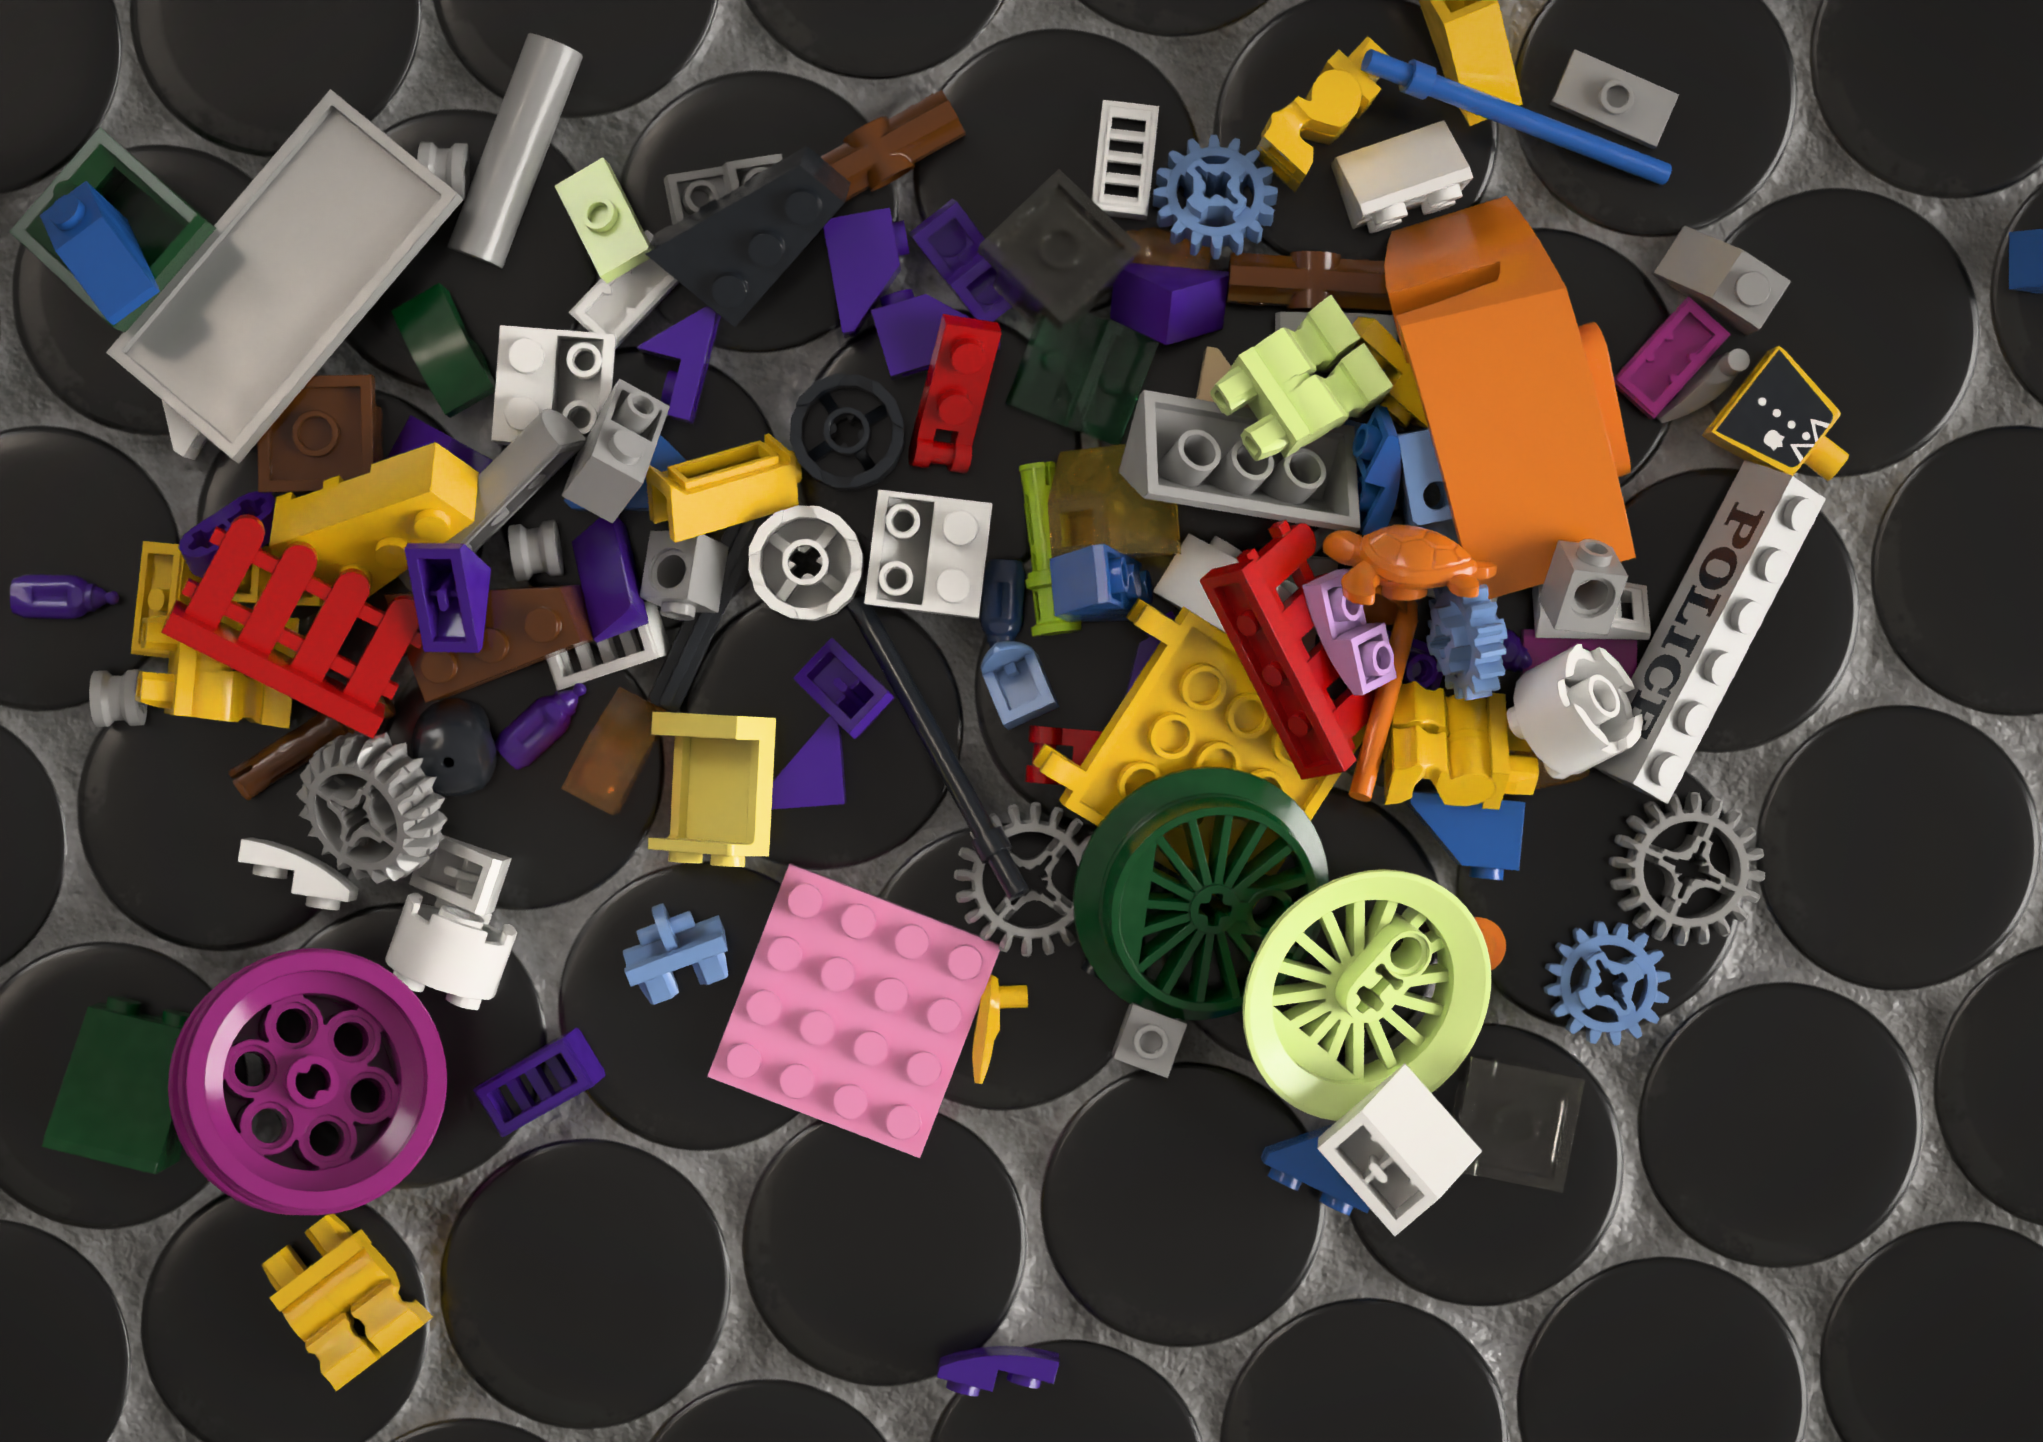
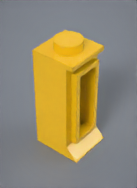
M769 433L764 434V443L761 440L668 466V470L663 472L649 465L646 474L650 520L654 524L668 520L670 539L675 543L799 505L797 484L802 480L801 465L795 453L788 450Z

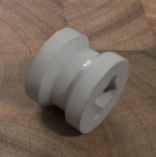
M421 141L417 160L456 191L465 201L470 184V153L468 144L455 143L450 148H438L433 142Z
M556 520L543 521L538 528L527 529L521 524L509 526L510 556L517 582L530 580L533 574L545 572L550 577L563 576V554Z
M142 669L127 670L122 676H113L108 671H93L90 679L89 701L91 717L95 727H109L114 721L124 720L130 726L145 724L148 705L135 700L137 676Z

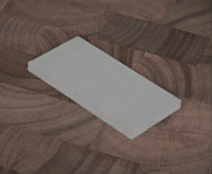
M330 89L214 225L216 227L214 232L132 326L120 335L106 353L239 464L463 199L456 191Z

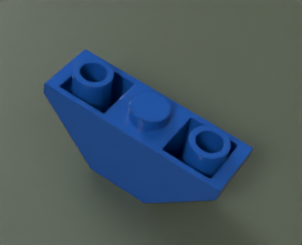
M1106 544L1088 546L1049 559L1055 617L1067 622L1130 621L1126 616L1138 598L1148 604L1153 603V584L1150 572L1148 570L1142 571V563Z

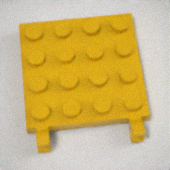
M1140 598L1136 600L1126 618L1161 642L1082 765H1077L1047 744L1043 745L1032 762L1040 768L1039 771L1067 787L1059 799L1063 806L1096 826L1122 799L1142 785L1172 772L1198 767L1237 769L1265 779L1291 797L1311 821L1341 773L1301 780L1225 632L1184 606L1175 620H1172ZM1367 724L1351 738L1356 746L1352 751L1353 754L1363 741ZM1215 816L1196 819L1207 863ZM1233 816L1227 857L1249 819ZM1180 824L1166 832L1163 836L1192 871L1194 870L1183 825ZM1267 827L1247 863L1279 838L1280 835ZM1156 846L1155 861L1178 874ZM1287 856L1265 874L1268 876L1276 874Z

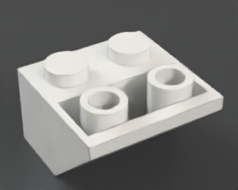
M1444 120L1335 157L1331 164L1352 229L1367 225L1369 233H1375L1400 224L1402 222L1401 218L1408 215V210L1420 206L1423 215H1427L1455 205V200L1463 196L1461 191L1473 179L1470 166Z
M500 325L491 440L497 445H509L545 409H552L563 414L586 438L612 391L616 334Z
M878 489L864 604L979 619L992 503Z
M1406 1063L1319 1136L1317 1147L1394 1236L1399 1234L1433 1205L1482 1152L1480 1147Z

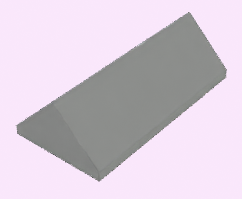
M1143 390L1139 395L1119 473L1143 498L1278 521L1287 520V522L1304 523L1309 526L1333 530H1350L1356 533L1360 529L1357 464L1352 451L1355 437L1354 426L1342 425L1337 429L1335 427L1317 440L1300 447L1298 451L1285 459L1278 452L1275 455L1255 461L1243 445L1240 436L1244 429L1259 421L1251 408L1242 407L1226 416L1220 411L1216 403L1148 390Z

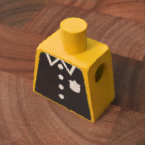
M1780 346L1774 347L1765 353L1702 434L1708 441L1743 460L1792 476L1804 463L1826 481H1829L1836 475L1849 457L1847 452L1825 436L1839 418L1840 411Z

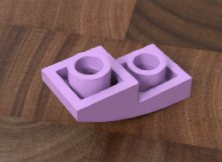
M1352 568L1336 569L1302 585L1315 629L1333 666L1353 695H1364L1397 678L1394 666V653L1389 643L1385 622L1366 623L1364 605L1352 603L1343 596L1341 579Z

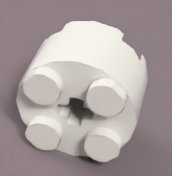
M797 505L775 512L758 528L749 546L748 571L755 592L769 608L794 620L817 621L837 614L854 599L863 580L864 554L857 535L839 515L820 506ZM812 549L817 550L821 556L816 562L822 565L819 573L816 576L806 573L801 579L797 578L793 571L798 566L791 562L794 554L800 551L807 555Z
M1577 644L1526 671L1516 682L1513 696L1514 706L1507 711L1508 723L1513 734L1527 741L1536 756L1543 761L1548 774L1557 779L1580 774L1631 748L1641 736L1643 717L1642 714L1633 717L1632 707L1626 693L1635 688L1621 664L1605 649L1598 647L1588 651L1582 648V644Z
M419 893L409 894L385 958L387 965L394 969L393 974L412 991L423 992L426 985L446 992V1000L456 1006L478 1010L482 999L490 1000L496 994L517 935L516 929L510 924H504L502 931L490 926L491 913L485 916L474 914L437 897L434 906L421 904L423 896Z

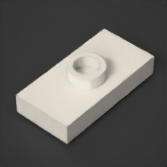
M646 230L644 233L651 243L654 235ZM648 259L608 284L601 278L569 313L589 332L616 334V350L674 289L679 281L652 259Z

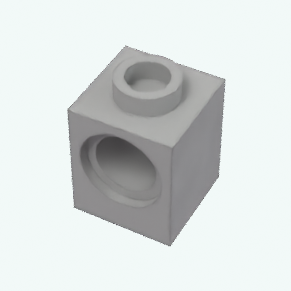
M650 531L640 598L660 606V614L662 616L676 620H694L695 612L718 613L729 546L704 534L675 543L670 539L669 531Z
M1584 539L1580 543L1558 540L1539 601L1555 630L1608 635L1628 575L1612 546L1593 539Z
M1132 1002L1128 1006L1111 1052L1113 1058L1168 1078L1187 1023L1185 1020L1174 1019L1156 1013Z

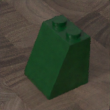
M108 996L106 1003L100 1002L88 1006L44 1135L42 1147L151 1174H157L179 1162L183 1146L178 1138L171 1116L168 1079L171 1058L177 1038L190 1014L164 1009L162 1017L140 1012L141 1002L118 996Z

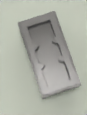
M1575 49L1570 56L1550 105L1654 150L1659 143L1679 94Z

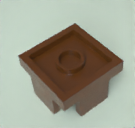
M372 374L313 376L257 442L258 492L263 494L293 492L296 495H306L322 489L324 480L340 475L344 481L370 473L371 464L384 460L382 408L376 406L375 376Z

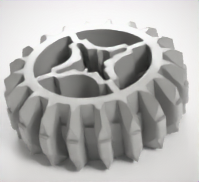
M349 732L345 735H339L318 749L309 760L310 764L300 774L304 784L296 795L306 803L299 816L311 821L313 826L308 836L318 837L324 847L321 855L331 853L337 858L338 870L352 867L357 880L371 877L378 884L389 879L396 881L399 878H405L414 870H418L430 860V856L434 854V850L438 848L439 843L444 839L440 830L448 819L438 809L441 807L445 797L433 792L432 786L437 777L424 774L420 768L423 758L411 759L407 755L406 742L392 746L387 732L375 735L373 739L360 732H355L354 734Z
M1697 792L1688 793L1684 809H1682L1677 794L1673 793L1669 803H1664L1666 813H1663L1654 801H1648L1644 804V810L1650 821L1646 824L1637 816L1630 815L1626 822L1630 828L1637 832V835L1632 839L1618 834L1614 840L1617 845L1629 848L1627 858L1613 856L1609 859L1610 866L1626 868V876L1617 877L1610 881L1611 888L1615 890L1630 888L1631 894L1622 898L1618 906L1623 911H1629L1640 906L1641 909L1632 921L1633 925L1642 929L1655 919L1651 936L1659 941H1662L1667 936L1671 926H1673L1672 937L1674 944L1679 946L1686 945L1690 929H1692L1698 944H1708L1710 939L1708 925L1710 924L1720 936L1726 937L1731 931L1724 917L1729 914L1733 919L1743 923L1747 920L1748 915L1737 905L1739 901L1743 899L1748 902L1758 903L1760 899L1759 894L1746 889L1748 879L1757 882L1765 880V872L1749 869V861L1759 860L1764 857L1763 849H1745L1743 845L1753 839L1756 835L1755 829L1747 826L1735 832L1733 829L1740 821L1742 813L1737 809H1731L1720 819L1723 801L1717 797H1712L1707 802L1703 811H1701V796ZM1686 821L1697 822L1692 835L1687 834L1682 845L1674 850H1667L1651 844L1663 830L1674 824ZM1713 831L1722 840L1728 852L1730 861L1729 877L1714 869L1710 862L1709 854L1713 844L1710 841V837ZM1694 855L1697 860L1692 864L1698 865V872L1709 876L1711 880L1699 877H1685L1681 883L1678 877L1682 873L1675 872L1676 866L1664 861L1663 857L1678 861L1679 859L1689 860ZM1644 860L1657 866L1664 874L1665 885L1661 895L1665 898L1661 907L1653 900L1646 887L1643 872ZM1706 887L1722 893L1720 898L1704 911L1692 915H1677L1681 904H1687L1692 893L1699 888Z
M1039 802L1031 803L1030 819L1020 820L1019 808L1016 804L1008 806V814L1012 823L1002 826L999 817L994 812L989 814V817L995 827H1002L1007 838L1022 832H1041L1054 837L1049 845L1035 857L1021 858L1012 851H1009L1015 864L1019 867L1024 866L1028 870H1032L1037 864L1040 866L1047 856L1050 855L1051 859L1044 866L1047 875L1042 876L1041 879L1047 880L1045 887L1055 898L1052 899L1043 891L1038 892L1036 889L1031 888L1027 893L1017 898L1015 902L1009 901L1007 895H1005L1000 904L994 909L989 903L983 887L985 864H982L976 851L967 847H961L959 856L974 862L972 870L956 869L954 878L959 881H971L972 889L958 892L956 899L959 903L975 899L978 907L970 910L965 915V920L968 924L976 922L982 916L989 921L979 934L981 939L987 941L996 929L1004 932L999 944L1001 951L1007 952L1010 949L1013 937L1022 938V956L1029 957L1032 953V939L1042 938L1045 954H1053L1054 944L1050 936L1060 932L1067 946L1073 945L1075 938L1067 928L1074 922L1073 902L1065 897L1052 883V870L1067 849L1073 854L1078 867L1082 854L1092 835L1085 837L1079 843L1075 840L1073 836L1083 825L1079 818L1072 820L1066 830L1059 827L1058 824L1063 816V809L1060 807H1054L1049 822L1040 820L1041 804ZM970 831L971 837L975 839L972 832ZM1032 900L1047 904L1061 915L1049 923L1038 926H1024L1008 921L1015 911H1018L1022 905Z

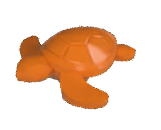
M1387 526L1363 537L1350 530H1337L1330 533L1323 540L1322 544L1323 552L1332 560L1343 565L1354 566L1341 579L1342 592L1347 600L1360 605L1374 604L1375 589L1378 585L1382 586V595L1385 598L1397 601L1421 599L1428 594V589L1447 586L1449 591L1457 596L1474 598L1479 595L1478 580L1491 578L1496 575L1497 564L1474 560L1465 549L1450 538L1433 530L1417 526Z

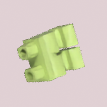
M1332 295L1309 311L1295 332L1282 327L1255 347H1251L1239 354L1228 373L1214 385L1210 392L1212 399L1226 416L1248 404L1259 420L1244 429L1240 435L1243 445L1255 461L1275 455L1278 452L1285 459L1298 451L1300 447L1317 440L1333 428L1341 427L1348 417H1359L1376 405H1379L1393 388V384L1365 343L1351 351L1361 337ZM1339 362L1327 378L1314 374L1317 370L1325 371Z

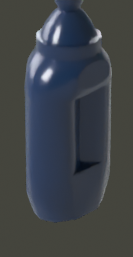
M991 559L986 562L981 597L980 623L983 632L987 636L986 643L989 644L990 648L997 642L1015 641V637L1023 626L1026 571L1022 561Z

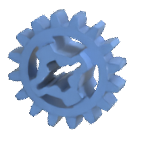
M1211 135L1208 147L1200 148L1199 144L1192 138L1188 140L1187 155L1185 157L1179 152L1172 150L1168 156V167L1170 169L1159 168L1157 171L1156 185L1159 188L1153 191V206L1161 208L1158 211L1157 224L1159 227L1173 225L1170 234V242L1173 245L1180 243L1185 238L1191 241L1190 255L1196 256L1202 246L1210 247L1212 258L1219 259L1222 247L1229 246L1238 256L1243 252V239L1245 237L1251 242L1258 244L1262 239L1263 228L1261 225H1272L1275 210L1270 206L1276 205L1278 188L1268 186L1272 183L1273 170L1271 167L1257 169L1260 152L1257 149L1250 151L1245 156L1239 153L1240 139L1234 138L1228 148L1220 147L1217 135ZM1246 185L1250 188L1253 197L1251 208L1246 206L1247 199L1243 196V189ZM1180 186L1184 188V196L1187 198L1184 209L1181 208L1177 198V191Z
M1486 584L1479 585V595L1474 598L1457 596L1451 593L1447 586L1433 588L1436 599L1429 600L1432 620L1428 621V627L1431 630L1430 635L1426 636L1430 656L1434 655L1438 660L1436 666L1438 672L1442 671L1443 675H1445V687L1447 689L1454 688L1455 698H1464L1465 701L1493 696L1492 691L1500 689L1498 676L1505 675L1502 655L1506 654L1503 640L1507 639V630L1504 618L1499 619L1496 615L1498 607L1496 601L1491 602L1488 599V586Z
M1594 921L1593 935L1589 937L1582 929L1576 927L1572 930L1576 944L1570 947L1558 942L1555 945L1558 953L1563 956L1561 963H1546L1545 966L1546 970L1557 975V982L1545 986L1544 993L1559 996L1560 1002L1556 1003L1550 1011L1556 1017L1567 1014L1571 1016L1565 1029L1572 1034L1577 1033L1583 1026H1586V1041L1593 1044L1597 1043L1602 1032H1606L1610 1044L1620 1045L1621 1031L1625 1029L1633 1037L1640 1038L1642 1032L1638 1022L1645 1019L1656 1024L1659 1021V1017L1651 1009L1653 1003H1668L1669 1000L1667 995L1657 991L1658 983L1671 979L1669 972L1655 970L1654 964L1659 962L1664 956L1662 951L1654 949L1645 952L1643 948L1647 944L1649 936L1643 932L1637 933L1630 940L1627 939L1628 925L1618 922L1612 934H1608L1604 922ZM1599 946H1620L1632 955L1629 957L1625 956L1618 961L1610 960L1601 951ZM1579 960L1583 966L1578 984L1570 988L1571 974ZM1598 966L1610 974H1618L1619 978L1612 983L1615 990L1613 994L1616 1000L1609 994L1595 990V987L1601 983ZM1643 978L1642 994L1637 1004L1634 1005L1631 998L1635 983ZM1595 1005L1604 1006L1613 1015L1614 1020L1592 1019L1582 1011L1584 1009L1589 1010Z

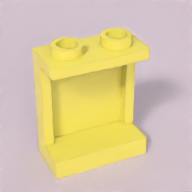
M652 712L651 734L675 736L670 834L667 838H648V849L669 851L668 862L703 863V854H711L710 865L726 867H745V856H769L776 718Z

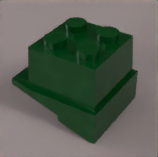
M99 127L11 228L9 233L56 274L108 324L125 333L159 293L113 326L104 317L56 253L40 214L50 208L60 197L69 194L87 181L128 220L160 292L214 232L216 227L121 146L104 129Z

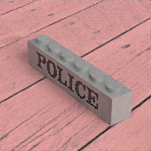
M1744 460L1631 678L1635 689L1626 694L1632 707L1633 717L1642 714L1641 736L1631 748L1593 766L1594 768L1623 785L1666 804L1669 803L1810 528L1814 524L1826 500L1824 497L1792 475Z

